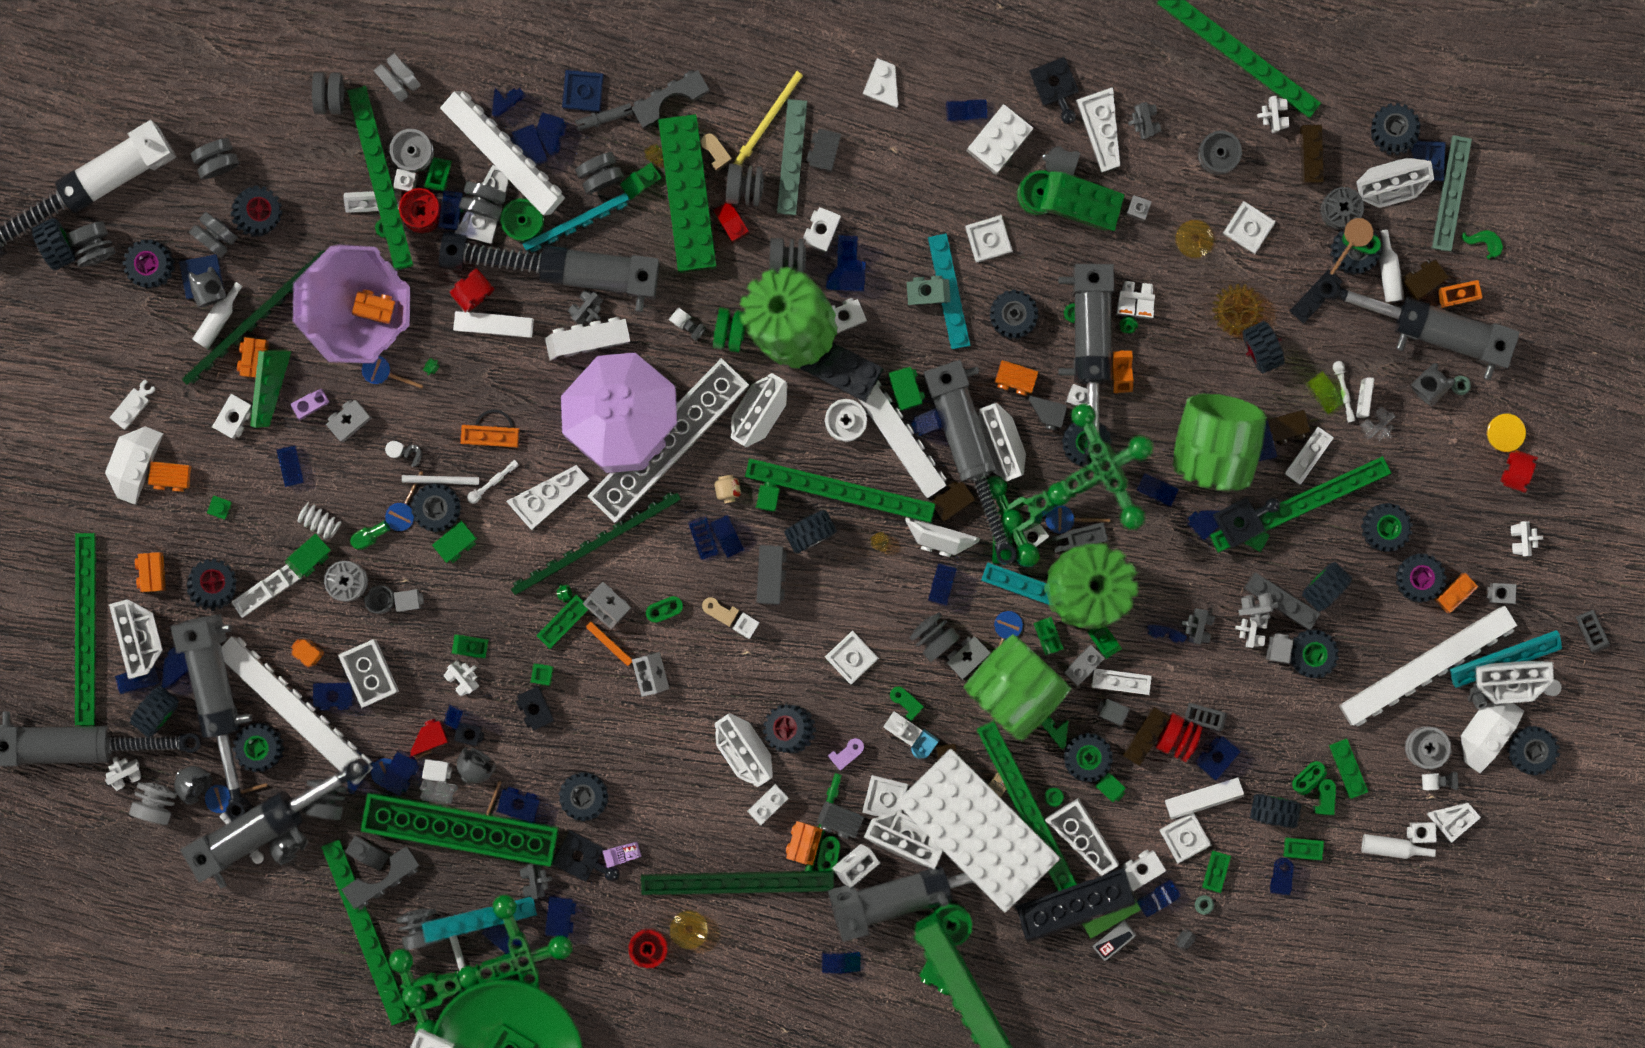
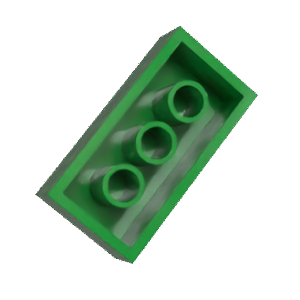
M1050 172L1040 209L1100 230L1115 231L1125 194L1063 172Z

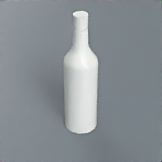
M1382 230L1380 232L1383 250L1379 263L1385 302L1402 301L1405 298L1399 259L1391 248L1388 230Z
M236 282L228 293L227 298L214 304L192 338L195 342L207 349L210 348L232 314L233 301L242 285Z
M1364 834L1361 851L1366 854L1408 859L1414 855L1435 857L1436 853L1435 849L1417 847L1405 839Z

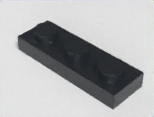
M1329 269L1289 311L1302 324L1326 300L1318 297L1316 293L1318 283L1325 279H1331L1337 284L1342 283L1335 274L1330 273ZM1324 284L1322 291L1325 294H1330L1331 287L1328 284Z

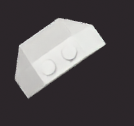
M1404 158L1369 168L1356 182L1358 194L1362 197L1363 201L1379 208L1416 198L1427 187L1429 182L1431 183L1434 180L1432 163L1427 160Z
M771 373L768 377L762 378L751 385L732 415L731 439L748 447L766 438L786 406L787 382Z
M998 403L979 409L978 419L996 468L994 473L1003 477L1002 479L1005 481L1024 475L1026 452L1013 418Z
M142 427L118 438L105 472L117 498L136 505L150 470V462H153L164 433L148 427Z
M910 517L905 519L917 544L922 545V550L932 552L933 549L939 550V555L949 558L951 554L956 555L980 540L978 537Z
M128 599L109 604L128 678L131 679L148 674L163 651L153 613Z
M1521 661L1480 666L1476 668L1477 687L1495 704L1534 701L1553 682V662Z
M1493 702L1487 703L1484 708H1480L1461 734L1464 763L1478 773H1481L1493 761L1514 732L1524 710L1514 703L1493 705Z
M731 713L715 722L716 746L736 776L752 783L756 787L771 779V754L751 724Z
M898 811L872 819L864 838L882 849L931 869H935L942 853L941 848L909 816Z

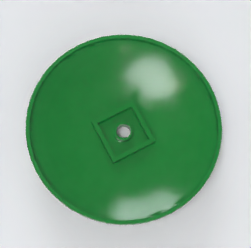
M514 980L486 981L464 990L446 1006L433 1031V1035L455 1044L453 1048H506L507 1045H512L514 1048H583L580 1034L573 1019L555 998L533 985Z

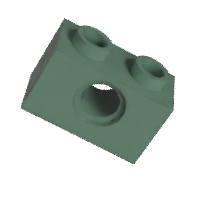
M931 276V280L925 281L924 277L913 278L912 282H907L908 305L950 302L949 279H942V276ZM928 285L931 287V293L929 295H927L925 291Z

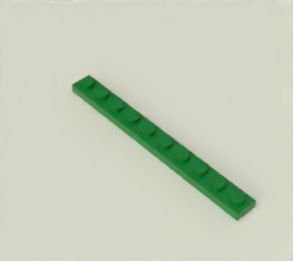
M1159 0L1157 2L1159 7L1280 98L1287 99L1288 104L1308 119L1321 104L1316 98L1187 1Z
M362 86L347 90L394 270L397 271L414 266L367 88Z
M1382 456L1280 503L1279 511L1276 513L1267 512L1258 518L1266 532L1391 475V471ZM1242 520L1234 525L1237 528H1242L1244 521ZM1221 531L1209 536L1217 553L1230 548Z
M749 458L745 474L747 478L774 483L927 522L932 521L936 505L935 503Z
M75 533V725H95L96 533Z
M993 720L978 727L977 732L1022 820L1060 857L1048 870L1058 891L1077 885L996 722Z
M339 839L322 846L321 848L391 1025L393 1026L410 1019L367 906L360 910L358 907L354 909L341 890L356 880L341 840Z

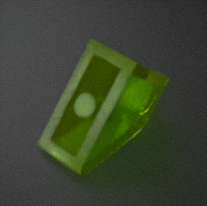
M1323 371L1305 383L1327 415L1343 404L1334 385Z

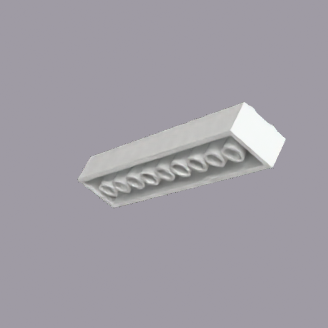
M721 358L676 404L677 424L664 437L666 446L658 455H654L648 462L649 465L644 470L609 473L588 497L614 523H617L749 387V384Z

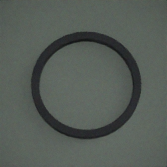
M495 409L488 410L482 413L475 423V425L478 426L479 421L483 416H485L488 413L496 412L504 415L510 423V428H513V423L510 417L503 411ZM487 446V447H490V448H499V447H501V446Z

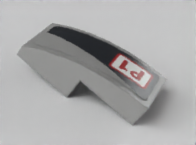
M1123 920L1092 947L1106 961L1132 940L1136 934Z

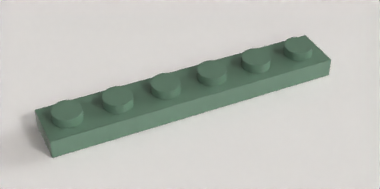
M788 99L777 214L796 216L807 101Z
M1455 135L1451 138L1431 249L1452 251L1471 138Z

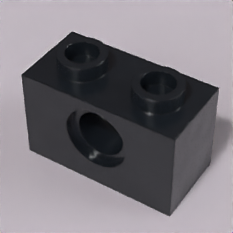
M539 686L517 695L518 700H516V704L519 710H523L526 715L524 721L528 729L532 728L534 731L555 721ZM533 703L539 706V712L536 715L531 714L529 711V707Z

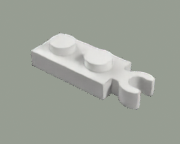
M147 380L141 382L139 391L133 388L110 416V419L124 430L129 427L150 401L146 396L152 394L156 389L152 386L150 390H146Z

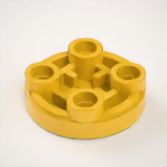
M1513 414L1498 415L1489 422L1487 427V439L1490 445L1497 451H1514L1523 444L1526 437L1524 423Z

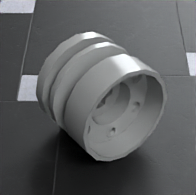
M340 561L328 568L324 584L326 591L331 597L339 601H353L359 599L365 593L368 587V577L361 565L350 561ZM343 576L349 578L348 585L341 584Z
M138 782L137 787L145 790V792H135L136 796L142 798V802L133 801L129 814L149 822L168 825L171 812L164 809V806H173L175 802L168 800L167 797L176 798L177 794L163 785L151 782Z

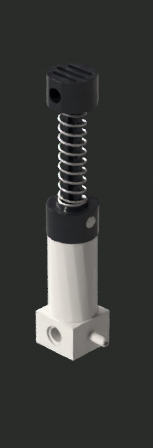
M149 120L127 133L130 137L127 140L56 180L57 190L55 195L50 194V198H43L42 203L37 202V206H30V210L24 209L23 214L18 213L17 218L11 217L10 222L5 221L3 226L0 225V257L7 254L4 243L7 245L6 241L10 239L13 241V237L16 235L20 237L19 234L24 231L26 233V229H32V226L35 224L39 225L38 222L41 220L45 221L46 217L50 216L52 218L51 214L55 212L58 214V210L61 208L65 210L64 207L70 208L75 214L150 168L155 171L175 159L176 155L158 125Z

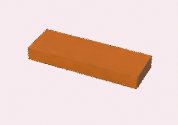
M462 425L460 444L518 448L520 428Z
M590 622L586 626L587 629L624 664L630 666L632 659L593 622Z

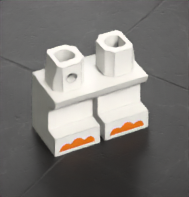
M1125 281L1122 291L1119 292L1116 315L1133 317L1135 314L1137 318L1153 319L1155 300L1153 284L1142 283L1141 293L1134 292L1135 282Z

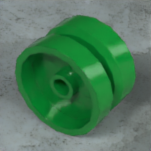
M1045 170L1029 173L1019 184L1017 200L1020 207L1026 213L1037 216L1049 213L1040 209L1050 172Z
M519 198L512 200L504 207L501 213L503 230L516 242L525 243L539 236L544 229V216L528 199ZM521 217L523 219L524 217L526 218V221L524 223H520L519 219Z
M719 308L712 348L723 350L726 339H729V351L740 352L746 329L740 315L745 314V311L736 310L733 321H730V309Z
M948 903L946 907L938 906L932 914H938L955 946L961 945L968 939L972 932V921L964 907L957 903ZM950 920L951 922H954V926L952 928H949L947 926V922Z

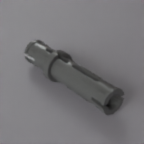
M630 103L597 114L594 112L591 113V116L576 119V125L584 123L577 126L578 131L580 132L594 126L597 128L600 124L633 115L632 109L624 111L631 108Z

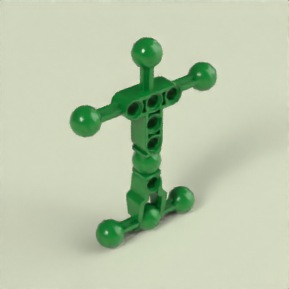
M1081 403L1073 409L1071 416L1072 421L1077 426L1084 428L1090 441L1088 450L1093 463L1070 475L1066 480L1053 483L1048 491H1043V494H1037L1031 498L1020 497L1012 503H1009L1005 495L1008 485L1002 479L1003 477L999 475L989 477L987 483L991 494H993L992 498L996 500L1000 509L998 513L1001 515L1000 521L1003 523V530L1009 533V538H1014L1018 547L1016 551L1018 563L1023 567H1032L1040 558L1039 549L1032 543H1028L1023 531L1026 532L1041 524L1042 517L1052 511L1054 507L1066 505L1071 500V497H1076V494H1082L1102 482L1107 490L1115 493L1123 509L1121 523L1129 530L1139 529L1144 524L1145 514L1141 508L1133 506L1126 491L1128 481L1121 465L1134 458L1137 460L1147 459L1153 451V444L1149 438L1145 436L1134 437L1130 441L1128 449L1115 456L1109 443L1102 441L1093 423L1096 418L1095 410L1091 405ZM1100 445H1102L1103 449L1102 452L1099 454L1097 449ZM1110 462L1111 468L1107 471L1106 464ZM1093 471L1095 475L1094 478L1090 480L1089 475ZM1116 479L1119 480V485L1117 488L1114 487V481ZM1077 480L1078 487L1074 489L1073 484ZM1045 498L1046 505L1042 507L1041 502ZM1024 505H1028V511L1031 513V518L1024 522L1022 514L1017 511V509Z
M500 895L494 900L492 908L495 915L503 919L510 937L508 943L510 953L486 960L481 965L476 964L475 967L465 966L459 972L455 971V973L438 976L435 973H429L415 978V980L410 969L413 966L414 960L408 950L397 949L393 951L389 958V964L394 971L400 973L403 981L400 987L404 989L402 1000L407 1006L411 1007L409 1012L415 1013L418 1022L415 1027V1035L419 1028L433 1034L436 1022L428 1018L425 1009L441 1005L444 998L455 994L458 990L461 992L463 989H468L476 984L499 980L517 973L521 982L540 989L538 983L539 971L535 962L549 957L558 960L566 959L572 953L571 941L565 936H556L549 942L548 946L531 951L527 938L523 932L519 931L514 917L517 910L516 901L509 895ZM514 939H520L523 943L521 945H515L512 941ZM524 956L527 957L529 961L526 963H522L519 961V958ZM506 962L510 964L511 967L508 969H503L501 967V964ZM490 969L492 974L485 975L482 970ZM532 974L535 976V979L527 980L525 976ZM453 981L456 985L449 987L446 985V982ZM432 983L438 995L426 1000V991L422 985Z

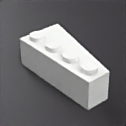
M619 317L610 318L607 323L602 324L601 321H594L587 327H583L582 324L571 326L572 330L564 331V328L555 329L552 334L545 338L550 361L556 360L557 357L562 355L570 357L579 354L581 351L588 353L598 350L597 348L605 349L630 342L626 319L620 320Z
M1079 798L1045 818V821L1082 855L1101 876L1119 865L1118 860Z

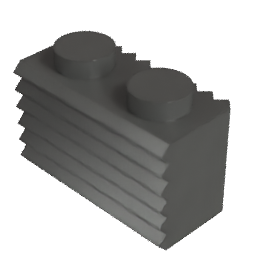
M820 128L818 133H813L811 143L814 144L813 151L809 150L807 162H810L809 167L832 172L841 137L840 133Z
M825 801L817 823L822 825L821 829L832 832L833 829L838 831V836L848 839L849 836L856 837L864 817Z

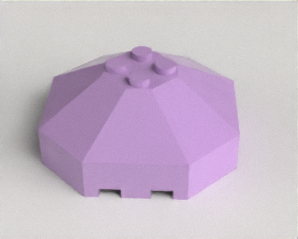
M330 246L294 283L293 322L328 362L374 363L379 358L378 355L396 340L399 333L409 327L410 286L398 277V272L394 270L388 261H385L379 255L380 252L376 247ZM365 289L374 292V296L381 297V294L393 297L392 300L396 303L390 325L352 315L358 291L362 292Z
M636 353L597 356L561 396L563 435L606 473L644 470L654 455H658L666 446L664 437L677 424L675 386Z

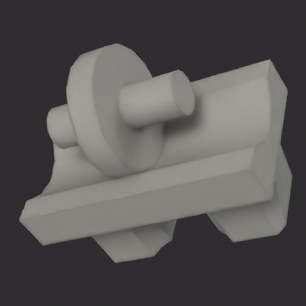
M1270 593L1258 595L1260 604H1255L1253 595L1242 597V608L1238 610L1239 615L1255 614L1251 615L1250 619L1251 621L1256 620L1258 625H1264L1265 620L1270 619V614L1265 612H1272L1273 608H1278V602H1273Z

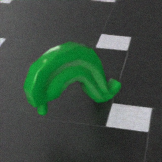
M1481 231L1470 237H1467L1466 233L1462 234L1463 241L1468 245L1484 242L1487 245V251L1490 253L1487 259L1499 256L1503 250L1501 239L1492 231Z

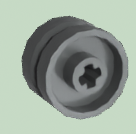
M314 72L312 79L314 114L325 115L329 105V111L332 115H342L345 98L343 74L341 72H331L329 79H327L324 72Z
M1224 130L1208 134L1198 149V161L1201 167L1213 175H1225L1231 172L1240 162L1242 156V147L1238 138ZM1218 149L1221 150V153H1224L1222 156L1217 154Z
M229 138L210 142L190 154L194 164L201 165L197 170L201 180L220 176L239 166L240 162L237 155L230 153L233 146Z
M613 152L596 156L575 169L579 179H587L582 184L586 194H592L607 188L624 177L620 167H612L617 161Z
M466 181L464 192L474 197V199L469 197L461 198L459 208L483 217L499 220L502 210L492 203L503 204L507 193L485 184Z
M205 211L199 220L207 229L204 230L199 225H194L189 233L220 258H223L228 250L220 242L221 239L229 245H233L238 236L230 231V228L217 217L214 218Z

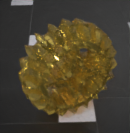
M1239 284L1235 285V290L1229 285V292L1224 288L1221 290L1224 296L1216 295L1220 302L1213 301V305L1218 306V308L1212 309V312H1218V315H1215L1213 319L1219 318L1221 320L1216 324L1217 326H1220L1222 323L1225 325L1222 328L1223 332L1230 328L1229 335H1232L1234 330H1236V335L1240 336L1241 330L1253 326L1252 324L1260 323L1256 318H1263V315L1258 314V312L1264 311L1263 307H1258L1263 301H1256L1255 299L1259 294L1257 293L1252 296L1251 293L1254 289L1251 288L1247 292V285H1243L1242 290H1240ZM1235 295L1233 305L1223 307L1226 298ZM1241 295L1248 298L1253 307L1244 305ZM1237 304L1239 305L1240 309L1244 310L1240 312L1239 316L1237 314V311L1232 310L1236 307ZM1253 312L1250 321L1241 325L1243 314ZM1223 313L1231 314L1234 317L1235 325L1228 322Z

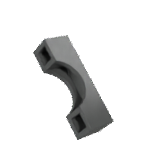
M694 70L688 71L683 75V79L679 81L675 79L669 82L667 88L662 91L657 89L650 93L651 97L646 100L641 98L633 103L632 111L643 130L658 122L661 106L668 98L679 95L685 96L694 102L710 93L698 70L695 72Z
M1252 573L1243 590L1256 598L1260 594L1270 593L1273 602H1278V608L1275 609L1306 630H1311L1320 613L1257 573Z
M407 846L389 857L390 871L381 882L367 884L356 879L341 889L354 909L357 907L359 910L369 904L367 900L373 896L377 899L385 893V888L388 886L393 888L401 883L400 878L404 875L410 877L417 872L416 867L419 864Z

